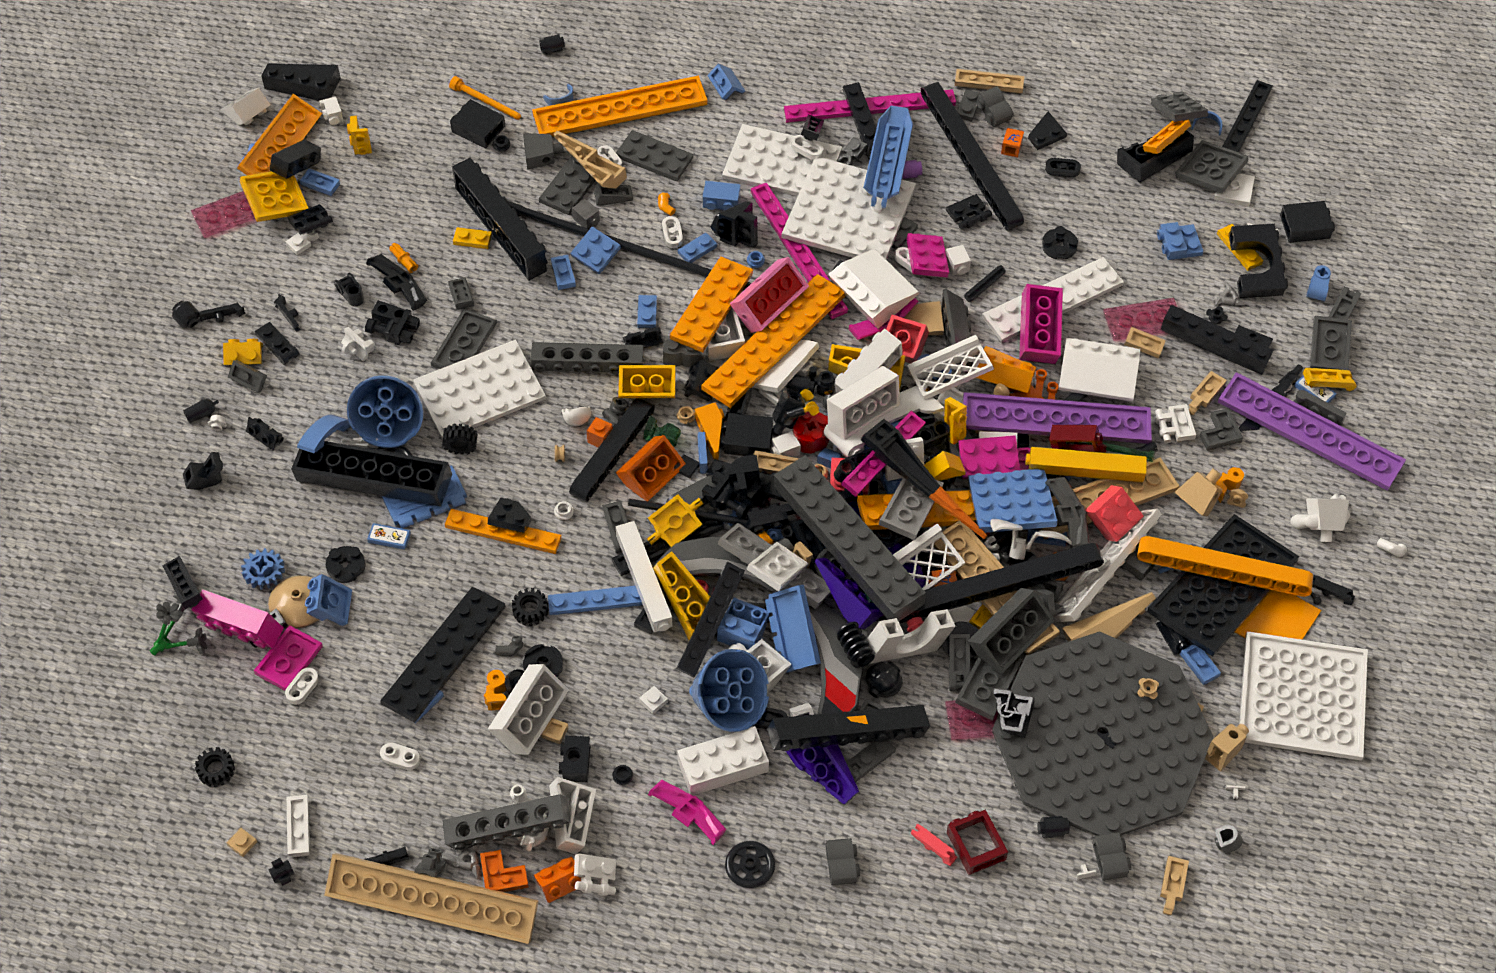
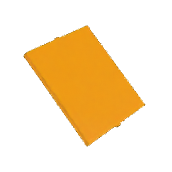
M1272 590L1235 633L1244 638L1248 631L1302 640L1322 610L1296 595Z

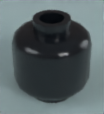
M180 301L172 308V317L182 328H192L198 324L199 311L190 301Z

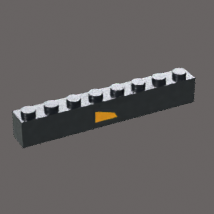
M924 705L773 718L767 730L774 751H789L796 748L808 749L816 746L824 748L837 744L844 746L849 743L864 744L868 741L883 742L889 739L902 740L910 737L917 739L925 735L930 727Z

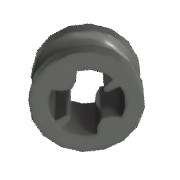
M614 397L610 404V410L619 415L624 414L628 407V402L618 397Z

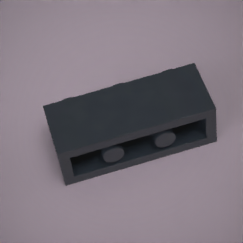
M305 139L272 154L270 171L286 179L319 163L321 147Z

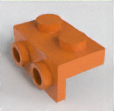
M572 856L562 859L560 862L534 874V878L542 889L548 903L575 891L576 881H581V877L574 876L575 860Z

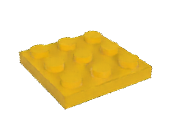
M271 171L240 177V184L257 222L288 217L308 209L294 175L286 179Z

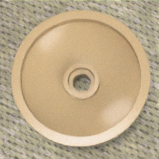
M293 576L280 582L271 592L268 602L269 611L272 612L274 609H277L288 624L286 627L290 625L294 628H303L319 620L307 614V607L305 606V601L310 594L307 585L312 577Z

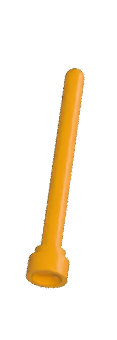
M454 76L449 83L450 89L454 91L462 90L517 120L521 118L520 113L465 85L461 78Z

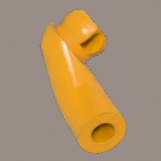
M662 192L658 196V207L663 212L672 216L676 209L669 205L668 198H670V195Z

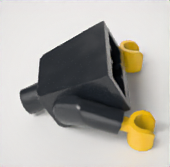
M784 387L772 415L775 422L772 429L773 432L782 435L785 428L793 429L798 418L804 416L806 412L809 411L812 416L819 413V407L814 401L809 402L807 405L805 404V402L814 398L810 390L804 389L799 394Z

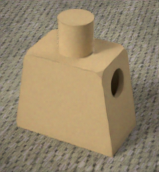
M1212 468L1207 476L1201 472H1196L1175 491V494L1199 514L1207 517L1222 493L1223 489L1216 484L1222 474Z
M1229 724L1211 741L1205 759L1221 772L1241 751L1249 729L1244 724H1239L1237 727Z

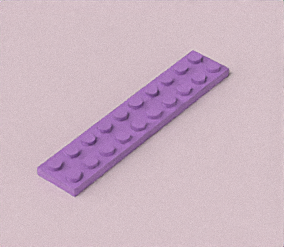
M1237 372L1218 399V403L1387 491L1406 459Z
M963 393V404L967 406L966 429L1050 436L1052 425H1097L1099 432L1102 433L1103 440L1144 444L1151 443L1150 407Z

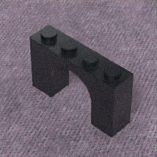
M1275 223L1232 226L1228 234L1231 251L1257 250L1266 256L1270 265V269L1266 272L1240 275L1237 281L1239 297L1283 296L1285 290L1288 289V280L1284 277L1285 264L1281 261L1282 248L1278 244L1279 231L1276 230Z

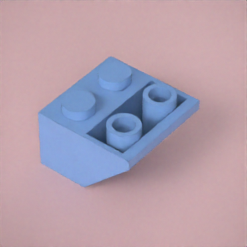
M733 598L717 629V641L729 646L740 643L747 650L762 639L770 614L763 608Z

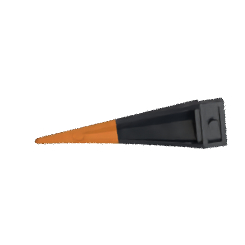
M883 419L862 436L861 441L875 452L874 456L983 539L987 537V534L982 529H979V526L940 486L916 456L899 430Z

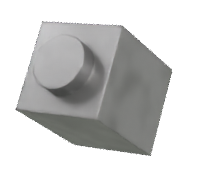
M583 199L572 207L573 219L578 224L589 229L592 226L598 225L600 212L588 200Z

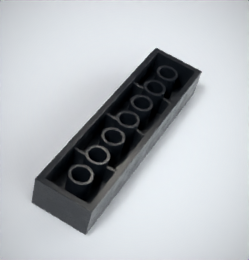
M468 158L452 166L455 189L488 231L492 232V236L527 280L530 281L547 272L546 264H548L545 256L547 252L545 246L537 241L533 231H529L526 222L523 219L520 220L516 210L511 208L507 199L500 195L497 186L491 184L488 175L483 174L477 162L474 163L471 158Z
M324 441V446L315 453L299 449L291 468L298 482L440 507L452 477V471L448 462Z

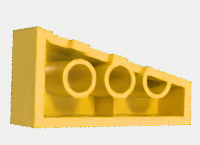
M832 344L828 371L838 375L840 373L844 374L848 369L849 363L860 356L862 349ZM902 355L890 368L892 372L899 375V393L904 371L905 355Z
M671 551L653 569L688 640H690L710 596Z

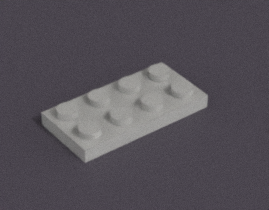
M903 478L878 525L915 540L935 501ZM936 480L943 488L944 483Z

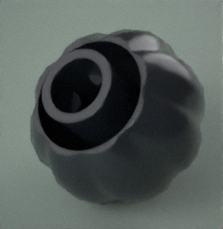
M879 662L872 665L865 677L869 687V694L875 698L879 696L888 698L896 695L903 684V679L900 675L901 670L892 662Z

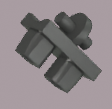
M430 848L428 854H424L422 861L415 867L414 873L438 877V874L446 866V861L441 860L443 850Z

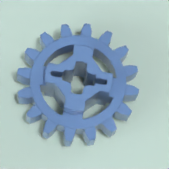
M264 548L263 552L260 553L257 549L255 555L249 553L250 559L244 558L245 565H241L243 571L241 573L246 583H251L252 588L259 585L260 590H262L263 586L266 585L269 589L271 583L277 585V579H283L282 573H285L284 561L279 553L275 555L274 550L268 553L266 548Z

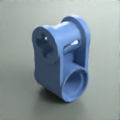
M1320 265L1315 268L1306 297L1320 301L1326 300L1331 275L1328 267Z

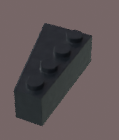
M268 63L261 75L264 89L290 95L295 94L299 97L317 101L331 98L341 79L338 65Z
M1186 130L1158 154L1145 152L1143 145L1146 142L1141 144L1136 142L1126 149L1124 147L1117 149V164L1141 183L1193 151L1194 135Z

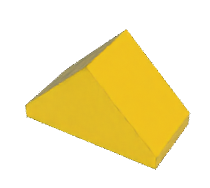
M942 451L924 464L930 474L938 481L966 474L960 457Z

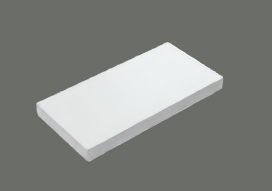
M801 339L752 388L779 393L819 349L818 342Z

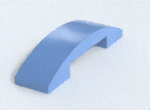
M326 415L320 418L305 432L297 444V448L311 453L317 452L324 446V439L336 430L344 432L351 426L349 420L336 415Z

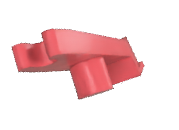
M916 824L915 828L918 832L912 829L911 834L923 843L927 850H932L943 859V863L951 866L958 858L951 847L923 826Z

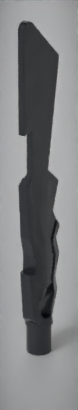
M1298 364L1279 380L1280 384L1274 387L1272 391L1287 397V393L1292 391V386L1297 382V376L1303 370V367ZM1246 418L1240 425L1239 430H1259L1261 425Z

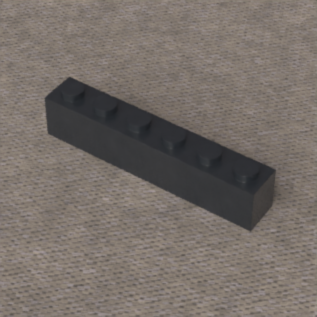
M1174 305L1170 306L1160 329L1261 375L1274 351Z

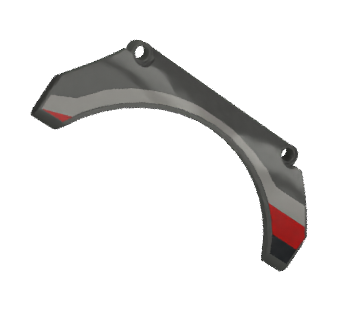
M722 536L675 543L652 566L654 567L671 551L693 577L720 576L726 562H729L745 570L741 580L762 586L772 593L778 592L746 570L748 567L747 563L742 562L738 557L725 551L723 547L718 545ZM824 601L816 609L809 606L821 661V698L817 714L858 711L864 667L855 668L850 664L847 654L837 639V632L842 626L847 624V621Z

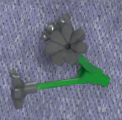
M174 593L173 597L177 599L179 605L174 603L170 606L169 602H164L163 605L158 604L156 606L158 611L156 617L162 619L163 625L158 639L149 650L150 653L155 656L164 649L187 645L188 647L196 646L200 654H205L207 644L204 641L207 637L206 633L203 634L202 628H198L195 637L187 639V641L171 643L167 638L173 625L179 621L185 610L177 594Z

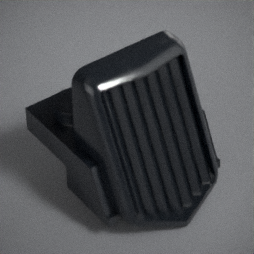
M745 201L715 216L710 227L715 235L720 237V241L732 246L741 243L755 248L758 245L757 216L753 215L752 202Z

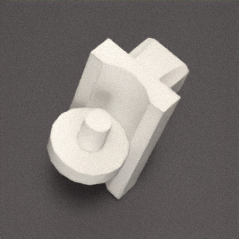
M349 327L344 328L345 336L341 342L343 344L342 351L345 354L353 353L362 361L368 359V353L374 351L375 343L371 339L364 341L363 332L359 329L353 331Z

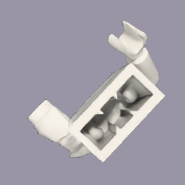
M1337 493L1330 499L1306 498L1308 514H1296L1291 518V525L1296 529L1310 528L1311 530H1321L1320 542H1332V531H1343L1350 518L1348 510L1349 500H1346L1344 495L1338 497Z
M516 784L512 787L510 796L513 804L532 800L527 797L526 789L522 785ZM549 810L544 813L543 819L547 818ZM529 815L525 816L523 820L524 824L528 822ZM509 819L504 823L506 827L509 825ZM544 828V831L540 833L526 832L524 836L516 838L521 846L523 845L527 851H531L532 847L545 842L549 828Z

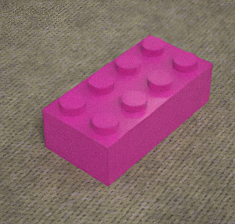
M1026 284L1021 300L1019 360L1056 364L1060 358L1063 288Z
M202 589L200 594L203 600L193 607L191 611L197 615L196 619L206 623L205 627L213 631L219 629L229 637L235 635L239 640L246 643L252 641L254 645L262 649L265 646L271 649L274 648L284 627L268 612Z

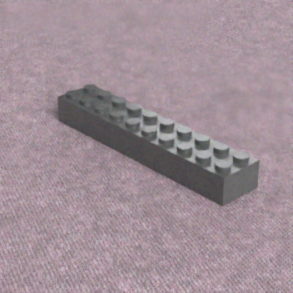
M806 455L774 474V488L888 620L897 618L899 622L925 604L926 592Z

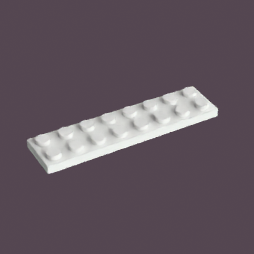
M1102 257L1042 286L1063 288L1062 314L1123 286L1124 281L1106 259ZM1022 295L982 313V318L1001 343L1020 334Z
M1158 509L1141 511L1144 517L1119 541H1108L1100 551L1104 563L1100 567L1085 571L1079 576L1057 603L1062 605L1064 610L1053 617L1055 619L1054 622H1073L1081 617V612L1092 603L1095 595L1103 590L1104 584L1113 578L1114 572L1125 563L1127 556L1136 550V545L1139 543L1140 538L1147 536L1146 533L1150 528L1157 524V520L1162 515Z

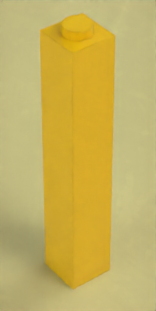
M1031 447L1030 453L1026 454L1025 465H1028V469L1045 470L1046 474L1143 482L1146 476L1147 457Z

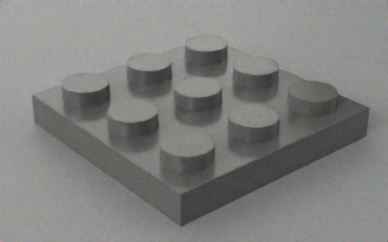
M1201 140L1175 172L1176 178L1223 194L1247 164L1248 156Z

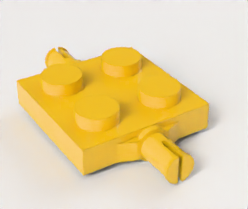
M677 494L648 517V520L654 526L655 533L646 538L647 541L652 545L661 538L666 541L670 548L675 543L682 542L702 526V523L696 517L695 510L703 505V502L698 498L689 505Z

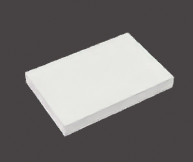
M776 542L753 560L746 570L779 592L807 568L808 563Z

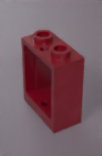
M1052 425L1049 437L1052 449L1106 453V444H1103V436L1099 432L1097 425ZM1066 442H1092V445H1067Z
M986 809L980 812L974 811L968 817L954 819L948 824L947 835L968 875L1007 860L1008 850ZM983 822L996 848L971 858L958 831Z

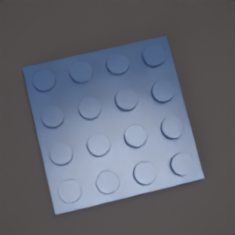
M1028 469L1007 473L995 472L993 474L977 473L975 475H968L972 503L979 529H982L985 533L994 532L990 525L991 519L1005 520L1023 527V530L1057 527V518L1050 489L1045 483L1047 481L1045 470ZM1001 529V530H997V531H995V532H999V531H1012V530H1010V529Z

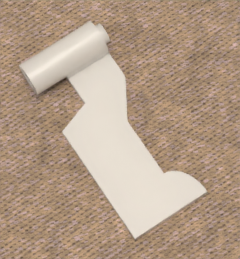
M916 385L899 393L900 406L845 440L828 430V424L824 428V435L846 457H850L864 451L865 444L861 441L862 436L881 420L885 419L891 424L904 418L911 410L914 413L920 411L929 414L944 411V407L933 397L924 400Z

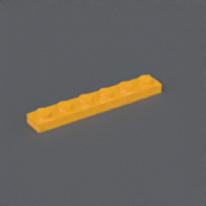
M455 509L450 510L445 522V528L552 554H556L562 539L560 534L528 527L525 533L488 525V517Z

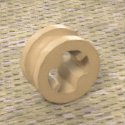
M555 445V462H558V460L565 462V445L561 447Z

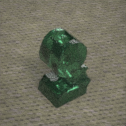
M650 416L644 430L643 439L649 442L655 436L665 435L672 446L675 447L681 435V430L671 423L658 427L656 424L657 420Z

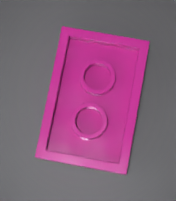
M908 233L906 239L912 274L948 278L949 268L943 237Z
M1016 435L958 441L960 459L966 472L965 475H962V479H968V475H975L977 473L993 474L995 472L1020 471Z
M289 625L277 640L274 648L269 650L254 669V673L285 691L296 675L302 669L308 667L322 649L323 644Z

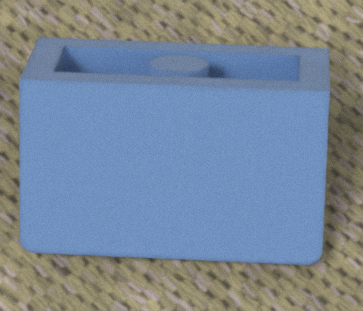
M717 64L707 75L724 100H727L734 91L742 94L745 92V89L731 68Z

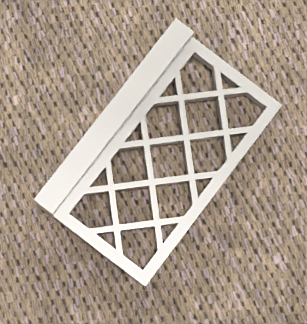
M976 335L907 365L912 379L924 400L994 370ZM967 362H974L972 367L965 366ZM979 363L987 364L982 368H977ZM950 369L957 370L955 374H948ZM962 371L968 372V374L964 376L960 375ZM933 377H939L937 382L931 381ZM944 379H951L950 382L943 383ZM928 386L934 387L932 390L925 393V390Z
M938 524L893 554L901 565L905 563L914 564L913 574H909L914 579H926V585L922 588L923 590L932 588L965 564L963 558L942 533V529ZM941 539L945 544V551L933 550L934 543ZM920 552H929V562L917 561L918 554ZM932 553L944 555L943 565L931 563ZM946 555L954 556L959 563L954 566L945 565ZM917 564L928 566L927 576L915 574ZM930 567L942 568L941 575L939 577L929 576Z

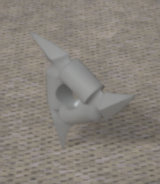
M1225 281L1226 289L1217 297L1214 307L1222 302L1232 306L1234 304L1235 306L1247 305L1248 303L1239 300L1235 289Z
M471 845L467 847V850L465 849L459 854L457 859H444L456 868L472 870L478 880L480 864L475 851L478 846ZM470 857L471 862H465L464 859Z

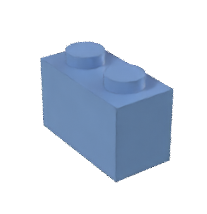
M705 181L703 208L727 210L739 204L740 184Z

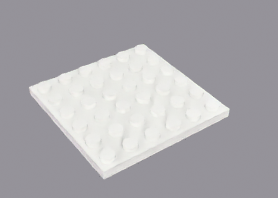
M821 157L814 158L782 231L781 238L852 258L875 249L887 260L915 191L916 183L901 180L899 194L887 200L886 208H882L883 198L877 197L874 207L871 206L872 196L863 188L867 173L866 169Z
M1247 631L1245 635L1239 724H1244L1249 729L1245 743L1362 761L1364 753L1368 649Z

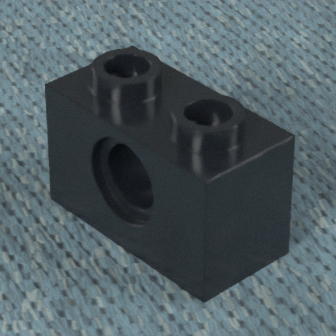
M565 736V743H561L560 756H563V762H559V774H562L563 779L572 782H588L591 749L590 736ZM573 757L579 758V759L576 760V761H571V760H570V759L573 758Z

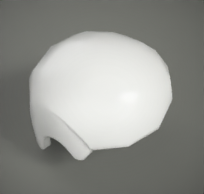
M590 406L588 408L562 409V415L567 424L581 426L590 419L591 410Z

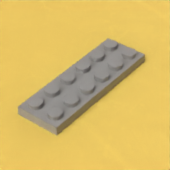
M739 523L724 534L718 542V545L723 547L725 551L732 553L748 565L772 546ZM807 568L784 587L788 589L797 585H804L808 605L815 609L831 594L825 580Z

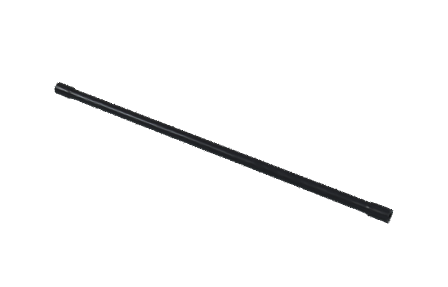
M508 201L509 206L514 208L519 216L522 215L581 236H585L590 230L589 228ZM605 234L620 244L623 250L707 277L711 272V269ZM747 282L743 290H745L752 283Z

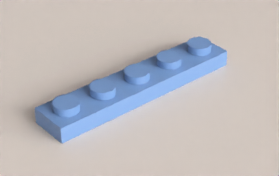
M636 586L548 595L550 615L643 605Z

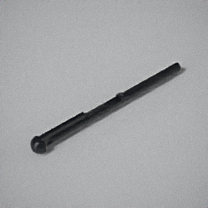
M630 498L628 501V506L655 511L664 505ZM695 510L697 518L735 525L739 523L742 526L748 522L747 518L741 519L736 516Z

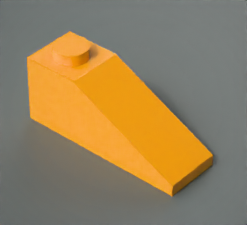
M716 402L694 410L695 421L700 431L705 432L708 449L713 459L719 460L723 427L722 420L725 417L723 410L719 409Z

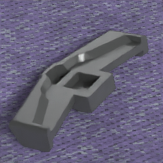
M1065 477L1047 479L1046 485L1049 486L1060 504L1054 508L1059 526L1068 525L1069 539L1072 542L1069 549L1089 544L1087 513L1084 505L1081 504Z

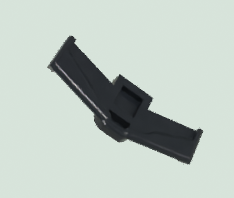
M382 254L367 259L366 265L374 267L386 276L383 283L394 294L402 291L411 305L412 311L421 308L426 303V297L408 271H405Z

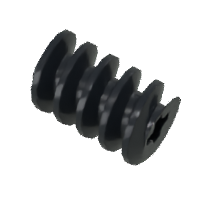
M854 621L845 624L839 629L837 639L847 654L850 664L855 668H860L870 664L874 660L875 655L871 654L873 650L871 647H868L869 643L865 641L866 637L862 634L861 628H858V622Z

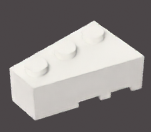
M557 777L549 785L550 796L561 794L568 798L571 823L564 824L562 828L554 829L557 849L577 854L585 847L596 789Z

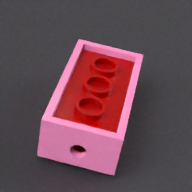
M789 257L778 259L738 295L730 305L750 333L762 331L804 292L809 285Z

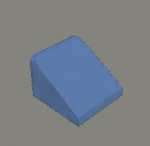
M824 448L817 456V463L831 468V458H841L842 454Z

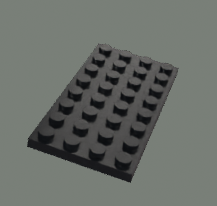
M1235 514L1203 547L1293 567L1300 557ZM1181 571L1148 607L1147 612L1213 657L1272 590Z

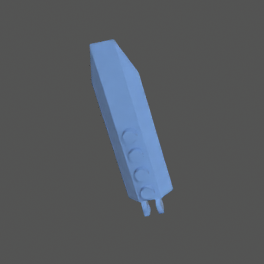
M891 105L878 119L863 187L872 196L871 206L875 207L877 197L883 198L882 208H886L887 200L899 194L913 127L908 108Z

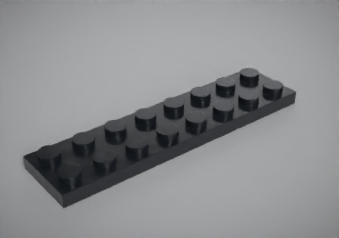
M472 586L380 700L381 705L415 723L506 607L505 603Z

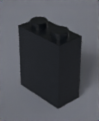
M471 99L450 120L452 133L485 149L506 127L504 115Z
M1325 201L1286 204L1282 207L1280 218L1289 243L1330 239L1332 232L1335 231V224L1331 221L1330 209L1327 208Z
M728 413V419L723 422V431H726L725 436H721V447H724V454L748 456V453L754 454L755 451L770 453L773 417Z

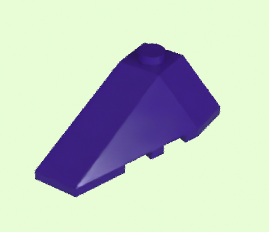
M817 558L815 560L843 617L848 621L847 623L858 622V628L863 630L884 615L873 601L859 590V585L855 581L845 579V573L827 558Z
M838 744L824 748L816 746L808 749L796 748L786 751L799 770L805 771L811 776L813 781L819 782L825 787L827 792L841 803H848L859 792Z

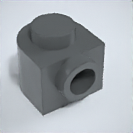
M1225 825L1215 829L1217 838H1214L1219 850L1222 849L1225 854H1228L1241 847L1243 838L1234 826Z

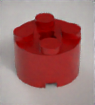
M808 411L804 416L798 418L792 431L801 445V452L813 454L827 447L829 439L824 435V428L828 424V416L821 412L812 416Z

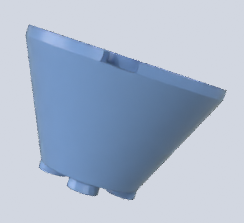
M392 376L368 378L354 388L348 399L347 417L352 429L371 445L383 448L401 446L413 438L422 425L424 413L421 399L417 392L401 379Z
M727 649L718 652L707 661L694 679L689 693L697 707L714 726L724 731L736 732L752 727L762 717L768 704L767 684L769 682L762 664L756 657L744 650Z

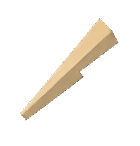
M559 131L554 133V137L602 187L616 189L627 179L624 167L598 155L596 149Z
M1150 592L1062 628L1065 638L1069 642L1100 631L1117 639L1133 624L1132 620L1139 614L1142 615L1145 612V608L1151 602H1154L1156 598Z

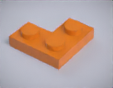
M501 850L480 853L485 888L500 892L529 888L525 865L504 869Z

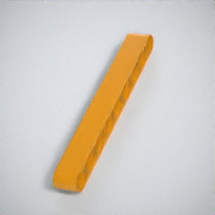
M1144 536L1139 540L1137 558L1142 562L1305 597L1312 593L1313 574L1307 570L1151 536Z

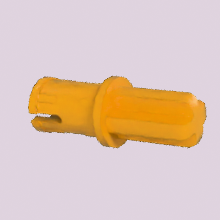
M393 243L389 247V250L397 258V262L402 264L409 273H413V271L418 269V264L412 260L410 254L405 252L399 244Z

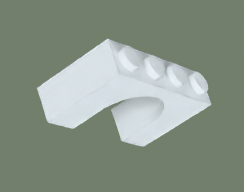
M948 609L930 612L917 629L905 635L897 618L879 621L866 640L869 643L868 647H871L873 650L871 654L875 655L871 663L937 651L955 628Z

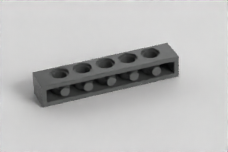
M532 342L530 361L531 369L538 372L555 371L560 373L563 371H573L575 373L592 372L597 374L600 372H610L618 374L619 365H643L644 351L643 345Z
M561 794L442 820L445 845L453 848V850H462L466 848V845L471 844L473 846L484 845L485 841L489 840L493 842L503 841L508 836L522 837L526 832L540 833L544 831V828L549 827L559 829L564 827V824L571 823L568 798ZM549 810L548 817L543 819L544 813ZM529 815L528 822L524 824L523 820L525 816ZM509 819V825L504 828L505 821ZM489 823V830L484 832L485 826ZM470 828V833L465 836V831Z

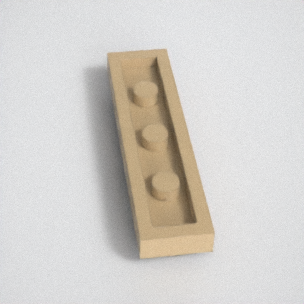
M956 69L954 86L987 90L997 86L1001 91L1023 93L1024 76Z

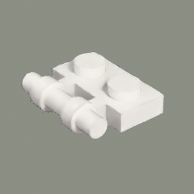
M1187 404L1169 406L1168 413L1164 414L1162 409L1155 410L1156 424L1160 427L1159 434L1165 444L1170 443V436L1174 435L1176 441L1193 440L1196 438ZM1166 422H1171L1172 427H1167Z
M576 854L574 876L581 877V881H576L575 889L588 894L595 892L600 896L615 895L616 888L609 886L608 882L615 881L616 859ZM591 879L598 880V884H593Z

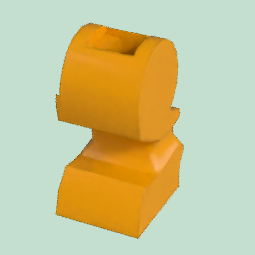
M1230 468L1227 474L1222 472V476L1216 482L1223 489L1218 498L1220 503L1224 500L1227 489L1234 490L1240 488L1244 478V472L1240 468Z
M492 670L487 675L488 685L484 694L488 711L500 710L507 700L503 694L506 691L505 675L500 670Z

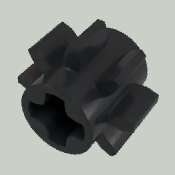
M281 858L272 861L273 867L268 870L274 883L281 882L283 886L292 882L290 876L294 875V871L289 861L283 862Z

